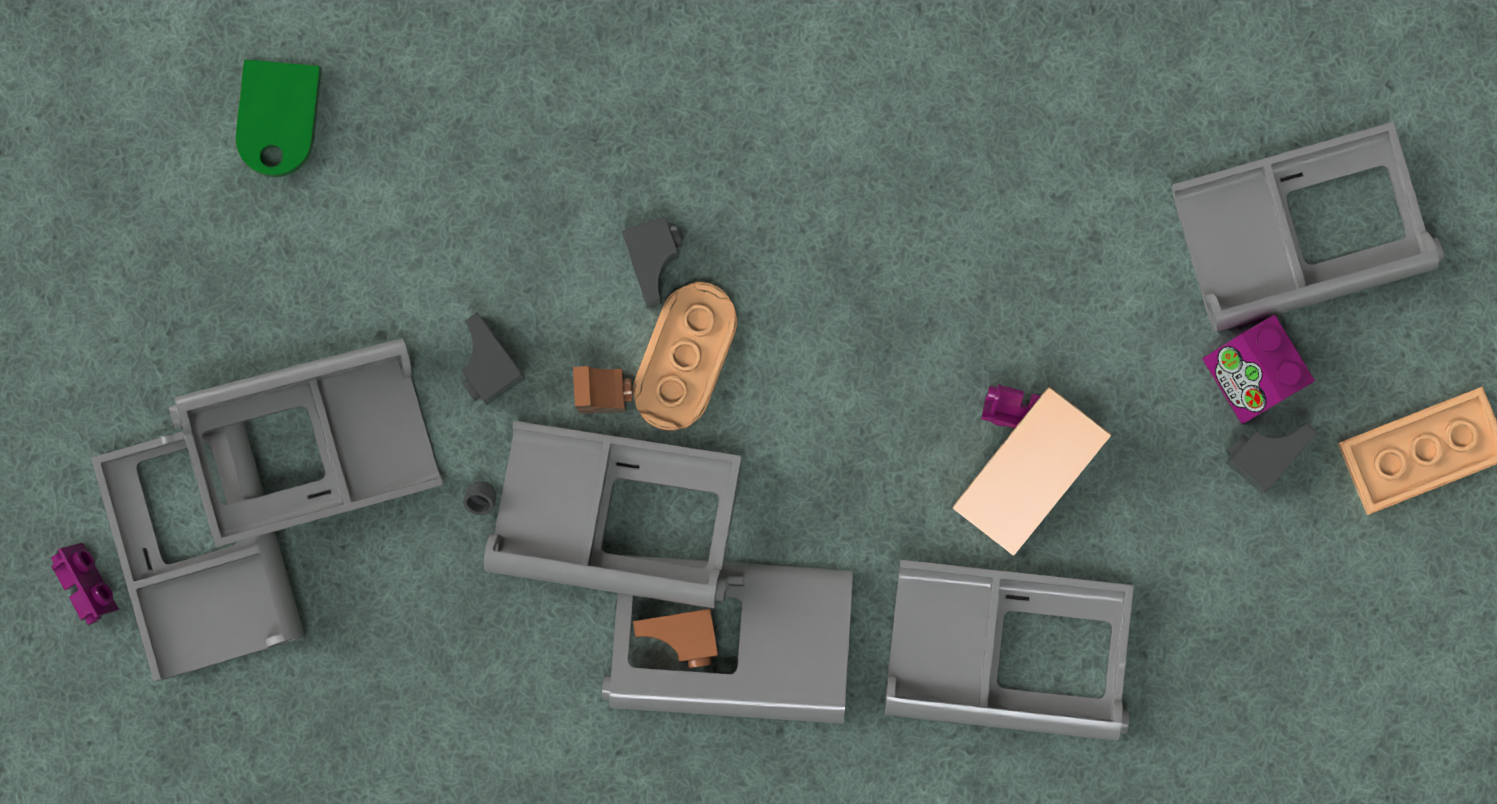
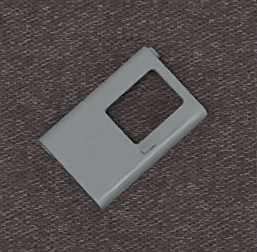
M1394 121L1172 185L1173 198L1209 321L1215 332L1438 269L1439 260H1442L1444 257L1439 239L1437 237L1432 238L1426 232ZM1384 167L1388 172L1405 229L1404 238L1314 265L1307 264L1301 251L1287 203L1288 193L1372 168Z
M403 338L174 397L175 405L168 407L174 429L182 428L215 547L443 485L412 382L411 363ZM298 407L305 408L309 414L324 467V478L234 504H221L218 500L206 457L202 435L211 430Z
M513 422V439L495 533L489 535L485 548V572L709 608H716L718 601H725L728 579L722 578L741 473V456L526 422ZM623 479L716 494L719 497V504L708 564L704 568H695L605 553L602 546L614 483L617 480Z
M244 422L205 432L202 435L203 444L210 445L212 448L227 504L230 505L265 495ZM183 431L91 458L153 681L182 675L305 637L275 531L237 541L231 547L177 563L166 564L163 561L140 481L138 465L143 461L187 449Z
M621 555L695 568H704L708 564L706 560ZM725 562L722 578L728 579V584H731L727 586L726 598L738 599L742 604L738 667L733 674L645 669L630 666L628 658L634 595L618 593L611 677L604 676L602 700H609V708L844 724L853 570Z
M900 560L884 715L1118 741L1120 734H1127L1129 726V711L1123 710L1122 694L1134 585ZM1009 611L1108 622L1111 625V637L1104 695L1100 698H1089L1000 687L997 683L1004 615Z

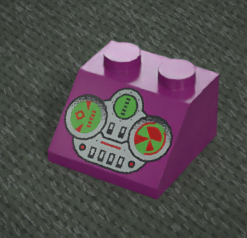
M1275 314L1202 358V361L1241 425L1315 382Z

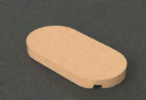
M704 282L688 284L673 292L663 305L633 385V396L637 410L644 420L655 428L665 431L688 428L703 416L708 407L737 329V316L734 305L727 294L717 286Z

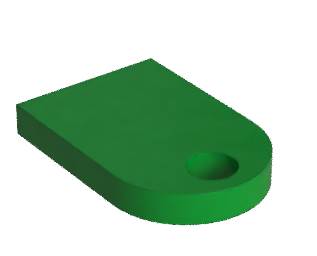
M244 59L235 141L240 157L253 171L267 177H283L300 169L308 160L314 143L322 70L320 66ZM272 147L281 149L283 158L279 165L267 167L263 164L262 156L267 149Z

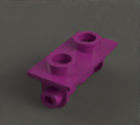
M998 384L997 387L989 386L981 419L990 421L997 426L1016 428L1041 396L1032 394L1029 405L1022 403L1024 391L1002 386L1001 384Z
M83 543L58 549L59 553L51 557L54 563L51 568L64 590H68L75 585L77 586L78 591L72 594L69 599L81 621L85 620L89 626L101 620L102 615L119 610L113 599L112 590L104 583L95 566L93 556L86 550Z

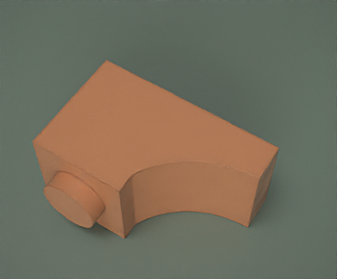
M589 366L573 367L575 407L580 414L626 411L625 402L633 401L631 378L624 379L622 369H597Z
M711 609L633 621L635 637H649L664 641L678 653L679 662H688V668L712 665L711 657L718 656Z

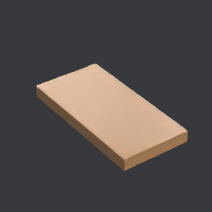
M1049 386L956 501L953 509L1014 556L1110 438L1111 433Z
M1483 386L1338 443L1366 514H1372L1497 464V420Z

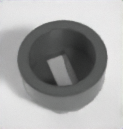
M474 482L467 489L463 504L469 512L475 515H487L494 508L496 492L488 482Z

